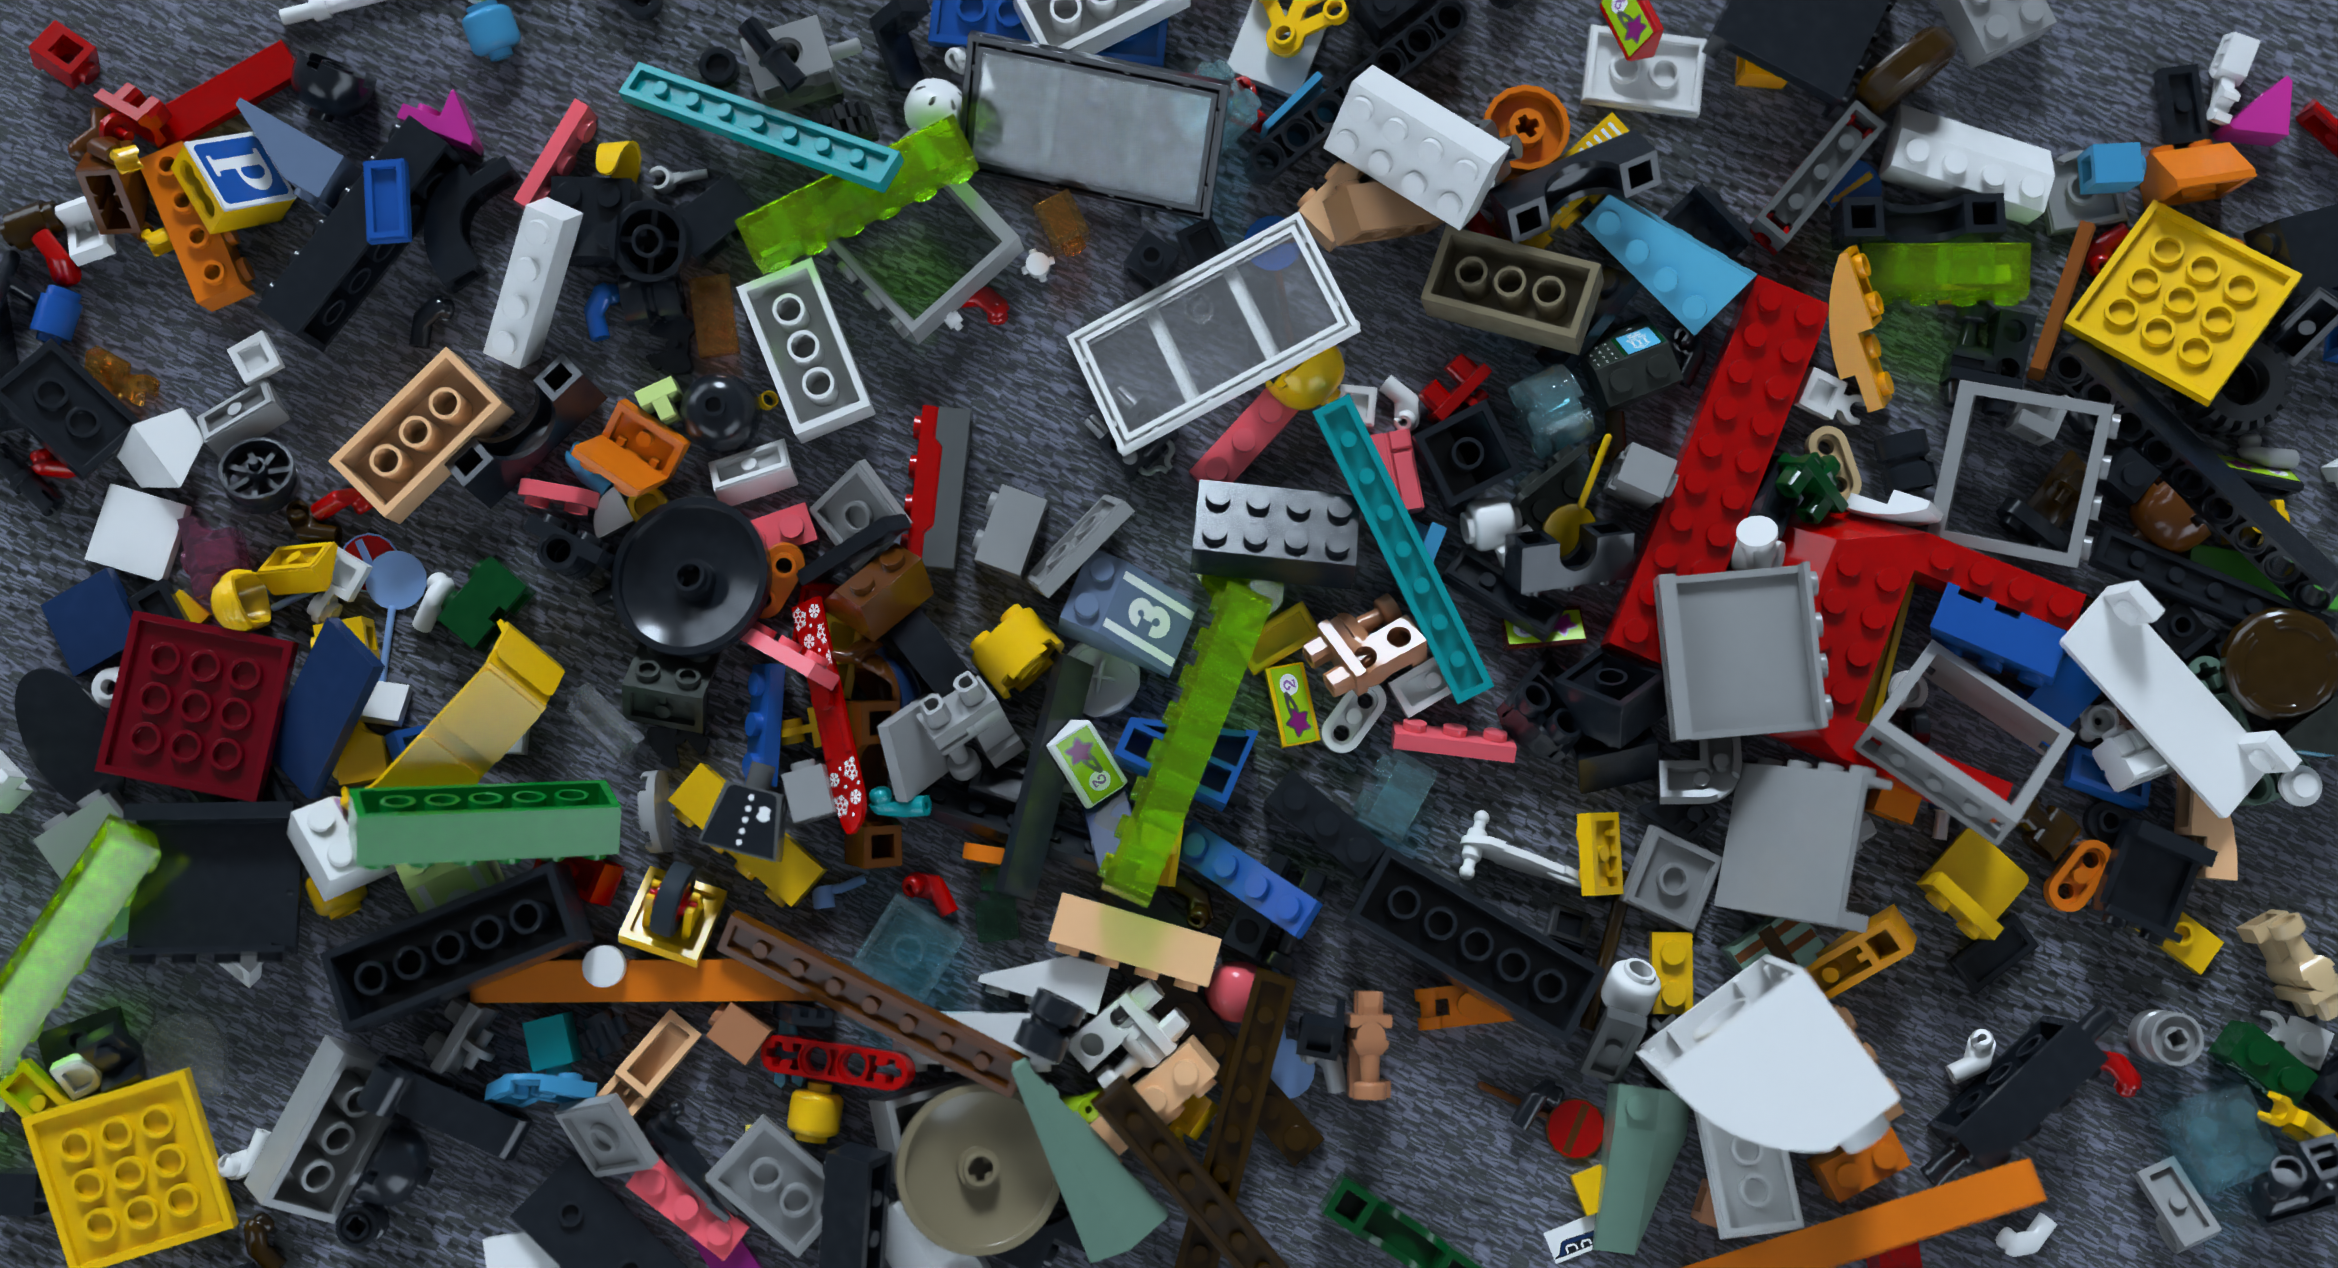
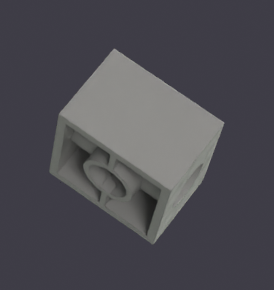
M817 14L767 30L777 44L784 43L786 53L807 76L805 82L797 90L787 94L766 67H761L758 64L760 58L744 38L740 39L756 91L763 105L781 111H787L843 93L844 91L834 62L860 54L863 51L860 40L857 37L829 46Z

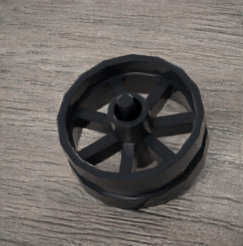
M267 437L245 439L229 448L219 462L218 476L229 501L241 511L251 514L272 513L282 509L291 502L299 490L300 475L289 449L279 441ZM267 456L265 460L260 457ZM278 459H282L289 465L272 468ZM232 475L245 477L230 486ZM286 477L280 486L272 480ZM251 486L253 487L250 496L240 493Z

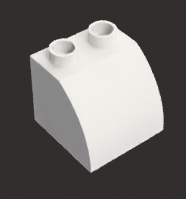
M1768 954L1763 955L1641 1044L1635 1052L1655 1077L1715 1125L1743 1139L1781 1150L1821 1152L1830 1151L1838 1144H1841L1848 1154L1859 1152L1875 1143L1889 1130L1891 1124L1882 1112L1901 1099L1806 970Z

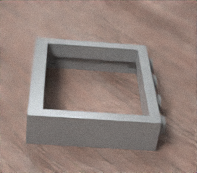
M913 127L890 147L900 151L904 159V163L894 179L917 160L996 242L998 246L918 318L913 320L833 235L835 231L872 200L879 191L851 182L813 215L807 223L815 234L811 238L814 245L825 256L832 252L840 261L836 267L851 284L858 280L866 288L862 295L876 311L884 308L892 316L888 322L903 339L910 335L919 345L945 322L944 320L950 312L957 311L972 295L983 288L1024 251L1020 236Z
M1960 380L1933 502L1944 515L1940 522L1929 524L1927 532L1968 548L2078 568L2080 559L2086 561L2089 559L2094 537L2085 535L2089 519L2098 520L2103 496L2094 495L2098 479L2107 480L2112 456L2104 455L2107 438L2116 440L2121 415L2113 414L2115 405ZM1977 395L2098 415L2067 553L1947 530Z
M1932 639L1853 748L1998 847L2017 825L2075 733ZM1930 665L1931 667L1936 669V671L1932 670L1928 666ZM1922 675L2043 755L2012 804H2009L1888 722ZM1873 736L1882 742V745L1878 746L1870 738ZM2042 741H2044L2045 743H2047V744L2050 745V746H2049V747L2046 746L2045 744L2042 743ZM1994 818L2001 823V826H1996L1990 822V819Z

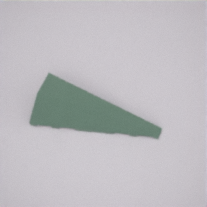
M1027 1058L1013 1062L1012 1074L1090 1264L1130 1251L1169 1217L1167 1206L1163 1201L1159 1203L1147 1191L1145 1182L1138 1175L1134 1177L1119 1161L1118 1154L1077 1111L1072 1112L1059 1098L1058 1091L1051 1084L1047 1085L1032 1070L1031 1062Z

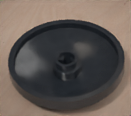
M687 497L672 500L642 516L623 538L616 552L611 571L613 603L626 629L636 639L651 649L678 658H698L712 655L739 641L749 632L761 616L772 584L770 553L757 527L732 506L704 497Z

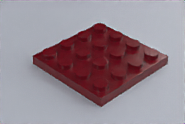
M133 610L95 771L250 802H262L299 643Z

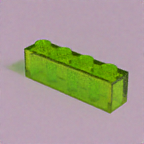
M2031 243L1862 244L1861 253L1867 256L1871 267V275L1868 278L1872 290L1880 294L1883 306L1893 304V300H1909V304L1914 306L1933 305L1934 300H1951V304L1955 306L1975 305L1977 300H1994L1993 304L1997 306H2014L2019 304V300H2026L2030 291Z

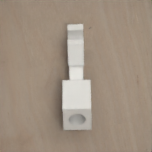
M2237 32L2223 35L2209 69V74L2215 80L2210 107L2206 113L2208 121L2219 125L2230 124L2233 116L2229 114L2230 108L2235 102H2239L2241 94L2234 88L2239 87L2247 77L2261 42L2260 40Z

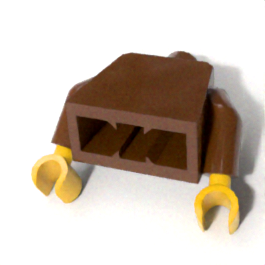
M110 136L92 138L87 143V151L77 165L75 174L100 235L129 233L140 242H146L155 257L174 250L165 227L155 230L151 224L144 220L150 190L141 169H144V166L139 160V149L135 143L130 140L118 141Z

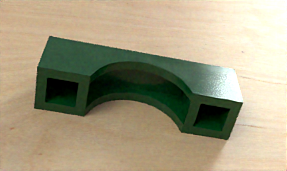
M1340 1171L1319 1204V1208L1324 1215L1356 1236L1381 1248L1409 1268H1484L1477 1260L1342 1171Z

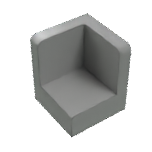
M2029 388L2023 389V390H2026V391L2036 392V391L2031 390V389H2029ZM2016 402L2004 430L2040 447L2055 439L2068 410Z

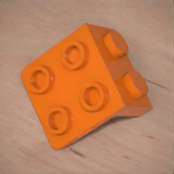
M625 398L618 401L603 433L575 445L571 455L580 461V465L585 470L594 474H600L614 483V488L620 493L639 497L672 480L691 441Z

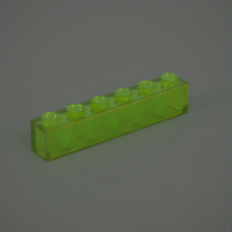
M954 114L886 146L900 151L904 163L885 193L829 174L734 220L754 263L763 275L789 267L792 263L791 261L805 254L815 255L827 248L829 242L840 237L848 238L855 236L864 229V225L877 219L886 220L892 218L900 212L901 207L914 201L924 202L932 198L938 189L950 183L957 185L969 180L973 176V172L979 170V166Z

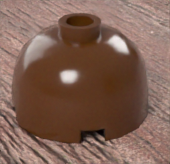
M2159 476L2135 504L2129 505V518L2135 526L2129 531L2132 537L2174 554L2192 549L2212 534L2204 523L2200 525L2194 518L2196 513L2165 481L2162 482Z

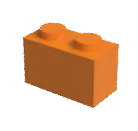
M1892 1127L1879 1140L1859 1152L1848 1154L1841 1144H1838L1830 1151H1821L1806 1159L1825 1197L1837 1203L1847 1200L1912 1165Z

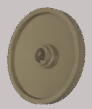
M980 1083L966 1084L946 1090L928 1101L913 1116L901 1137L897 1149L895 1183L900 1203L906 1215L926 1238L954 1253L968 1256L994 1255L1022 1244L1046 1222L1060 1194L1056 1178L1019 1092H1016L1010 1099Z

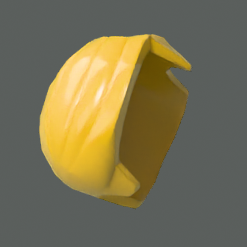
M244 569L231 570L220 578L219 583L213 587L211 609L215 619L223 628L249 633L270 624L271 607L266 586L257 577V572Z

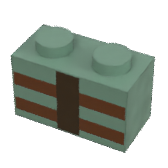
M1767 917L1726 945L1721 951L1735 972L1739 974L1765 954L1801 968H1806L1817 960L1818 956L1815 953L1825 947V945L1809 923Z

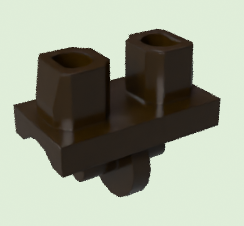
M2072 450L2067 451L2025 503L2056 527L2060 528L2079 504L2087 465Z

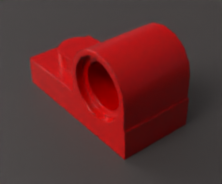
M582 856L565 857L562 861H558V863L569 864L581 899L598 905L611 906L626 870L624 866L605 858L601 860H588ZM537 858L532 869L549 862Z

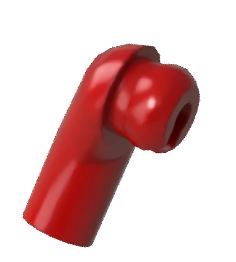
M2123 222L2091 241L2085 259V267L2090 275L2097 277L2114 254V250L2120 246L2130 231Z
M43 229L37 232L31 238V241L45 257L52 280L62 287H71L79 283L82 278L81 269L69 257V254L50 230Z
M987 286L978 290L960 307H980L988 314L987 320L992 325H1002L1009 318L1007 311L1010 308L1007 300Z
M46 448L34 450L29 455L33 463L31 468L38 475L62 479L76 477L61 461L55 460L54 455Z
M916 871L903 879L901 884L902 892L910 898L918 897L932 900L941 918L959 909L941 876Z
M2102 1050L2109 1059L2100 1068L2103 1071L2110 1072L2116 1081L2113 1085L2116 1093L2125 1098L2135 1096L2137 1090L2142 1087L2140 1073L2125 1055Z

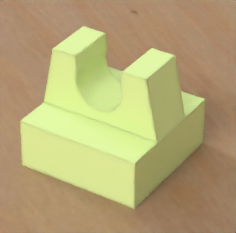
M672 376L634 392L640 407L649 414L656 411L660 420L665 425L670 426L681 421L674 403L683 398V393L679 384Z

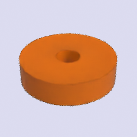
M964 842L962 858L1001 865L1005 848Z

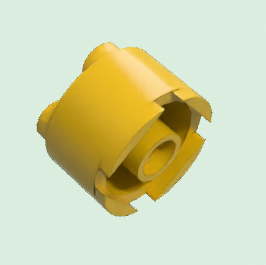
M1018 603L1004 612L1000 618L1002 623L991 633L988 630L980 633L969 646L974 651L971 663L1004 699L1012 697L1008 690L1014 687L1019 692L1029 687L1053 664V660L1049 656L1054 649L1059 653L1064 649V643L1030 607L1023 609Z

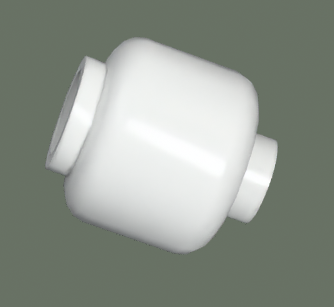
M1504 496L1470 501L1466 511L1460 514L1462 537L1466 544H1472L1478 551L1493 550L1496 545L1505 542L1506 534L1517 533V530L1522 528L1520 510L1518 507H1512L1511 503Z
M1638 958L1625 959L1616 962L1611 967L1601 988V999L1606 1007L1608 1005L1646 1017L1652 1010L1661 991V982L1655 969L1646 961Z

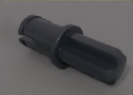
M753 16L749 17L738 27V32L759 56L758 64L761 67H766L787 94L794 92L805 82L807 76L786 53L784 43L777 44L758 19Z

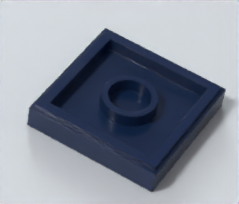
M105 568L40 605L73 677H83L123 654L133 610L127 601L128 596L115 568Z

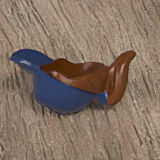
M864 638L854 642L844 650H833L831 652L832 657L836 661L855 665V680L865 692L867 700L899 701L901 710L922 695L920 684L914 671L903 661L891 658L880 639L873 642L869 638Z

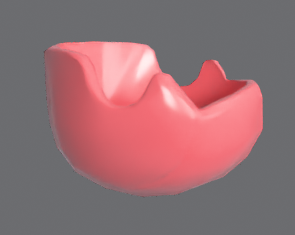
M1234 961L1224 962L1213 970L1209 986L1204 988V995L1208 1008L1220 1019L1227 1022L1242 1023L1257 966L1249 962Z

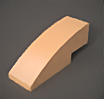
M2177 773L2174 833L2190 837L2191 841L2218 852L2213 866H2200L2196 878L2238 881L2237 847L2231 816L2229 815L2228 818H2218Z
M670 1008L616 1069L614 1076L595 1097L618 1093L635 1119L690 1052L702 1034Z

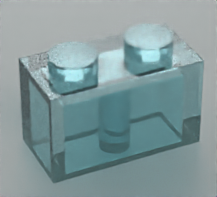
M1394 749L1389 756L1382 753L1371 773L1377 777L1370 791L1365 788L1362 789L1352 810L1358 812L1354 820L1360 825L1394 844H1400L1439 772L1402 751Z

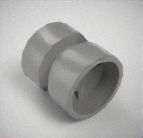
M2147 1009L2139 1012L2132 1019L2128 1027V1040L2132 1050L2139 1057L2147 1061L2172 1066H2184L2195 1061L2200 1056L2204 1047V1034L2201 1026L2193 1017L2185 1013Z

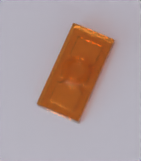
M729 274L688 279L699 357L701 359L741 354Z

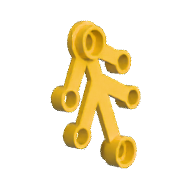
M1258 0L1264 5L1272 24L1266 34L1267 46L1274 55L1283 58L1296 56L1302 50L1306 37L1330 25H1341L1349 17V10L1344 0H1327L1323 6V12L1304 19L1308 8L1325 0H1292L1286 17L1278 0ZM1336 7L1342 8L1338 15H1330L1332 9ZM1291 32L1289 38L1279 40L1283 34Z

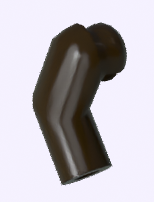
M265 1212L257 1213L252 1220L248 1219L243 1227L246 1251L262 1268H282L288 1260L268 1243L266 1234L273 1230L275 1222Z

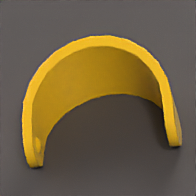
M636 141L600 143L596 152L597 171L604 176L611 174L612 178H631L637 183L641 170V150L639 144Z

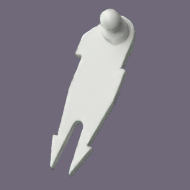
M1479 810L1474 814V825L1468 829L1467 835L1462 836L1460 847L1463 849L1461 857L1464 859L1463 866L1459 869V875L1462 879L1471 880L1475 876V864L1480 862L1483 857L1494 861L1495 864L1519 872L1553 880L1559 884L1581 888L1578 876L1579 871L1567 865L1563 866L1531 852L1507 845L1506 841L1487 836L1485 827L1489 822V814L1484 810Z

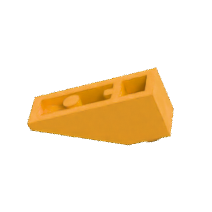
M1892 904L1869 918L1866 933L1849 930L1816 953L1818 956L1817 960L1804 969L1826 999L1829 1000L1913 953L1918 937L1896 906Z

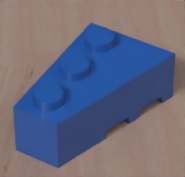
M1948 581L1930 625L1931 639L1960 658L1963 656L1978 661L1977 666L1985 671L2001 674V671L2004 670L2018 675L2017 680L2028 686L2041 688L2044 684L2052 687L2066 654L2059 641L2068 631L2023 612L2018 616L1995 608L1997 602L1987 597H1984L1981 603L1958 594L1960 586Z
M1130 717L1113 753V758L1118 766L1222 812L1259 731L1223 729L1220 726L1207 725V727L1185 725L1182 722Z

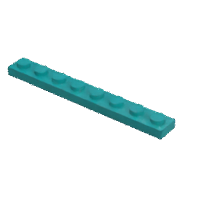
M641 62L637 63L618 91L626 103L882 193L886 192L904 163L900 151Z
M1350 394L1313 411L1312 414L1422 635L1427 640V645L1456 703L1460 704L1494 687Z

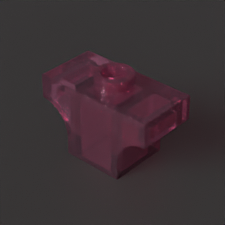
M196 516L177 519L184 551L181 552V563L185 572L190 575L195 598L211 602L213 587L219 583L220 578L224 574L234 569L253 571L244 532L231 527L213 530L207 520Z

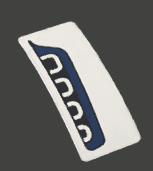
M1596 1213L1544 1232L1556 1264L1593 1250Z

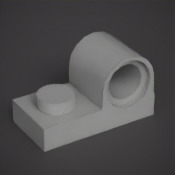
M2174 1155L2135 1174L2134 1178L2158 1214L2155 1219L2156 1227L2164 1243L2173 1253H2181L2215 1237L2222 1231Z

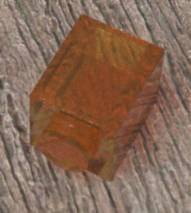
M1069 189L1032 206L1034 217L1055 258L1062 254L1065 257L1074 256L1087 247L1086 242L1091 240L1090 230Z

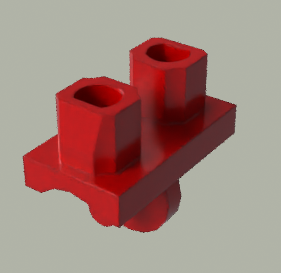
M128 82L114 95L102 88L93 95L97 102L105 105L111 111L109 115L100 121V137L110 136L118 141H133L134 135L157 148L167 140L159 129L173 115L161 100L152 95L147 99L137 87Z
M1460 353L1444 368L1447 374L1457 383L1450 392L1436 379L1432 380L1420 391L1418 397L1430 411L1425 417L1433 425L1438 421L1445 420L1458 406L1461 409L1457 413L1485 399L1487 400L1489 395L1483 389H1480L1473 397L1470 396L1492 372L1485 363L1476 365L1471 359Z

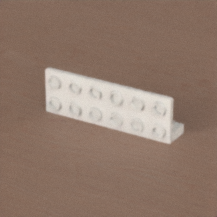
M2138 580L2107 586L2060 639L2059 644L2218 818H2228L2265 773L2294 771L2302 759L2275 730L2247 733L2148 623L2156 622L2165 612V609Z

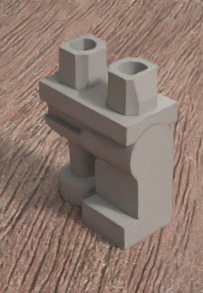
M966 671L954 679L953 686L955 691L944 698H941L939 694L931 693L919 701L921 712L916 716L938 750L943 755H949L947 767L956 780H969L978 774L981 769V761L976 751L964 745L972 738L975 739L977 745L995 769L1026 749L1009 723L997 698L979 675L975 677L970 671Z

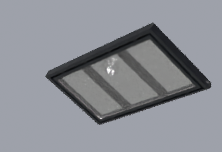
M971 30L968 33L957 159L955 161L956 170L1209 222L1213 216L1212 207L1232 82Z

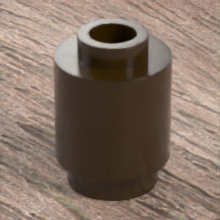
M39 200L3 214L0 232L6 243L11 247L16 246L20 251H26L36 247L31 238L43 229H49L56 239L60 238L61 232L66 231L67 228L55 214V206L58 204L54 200L48 202Z

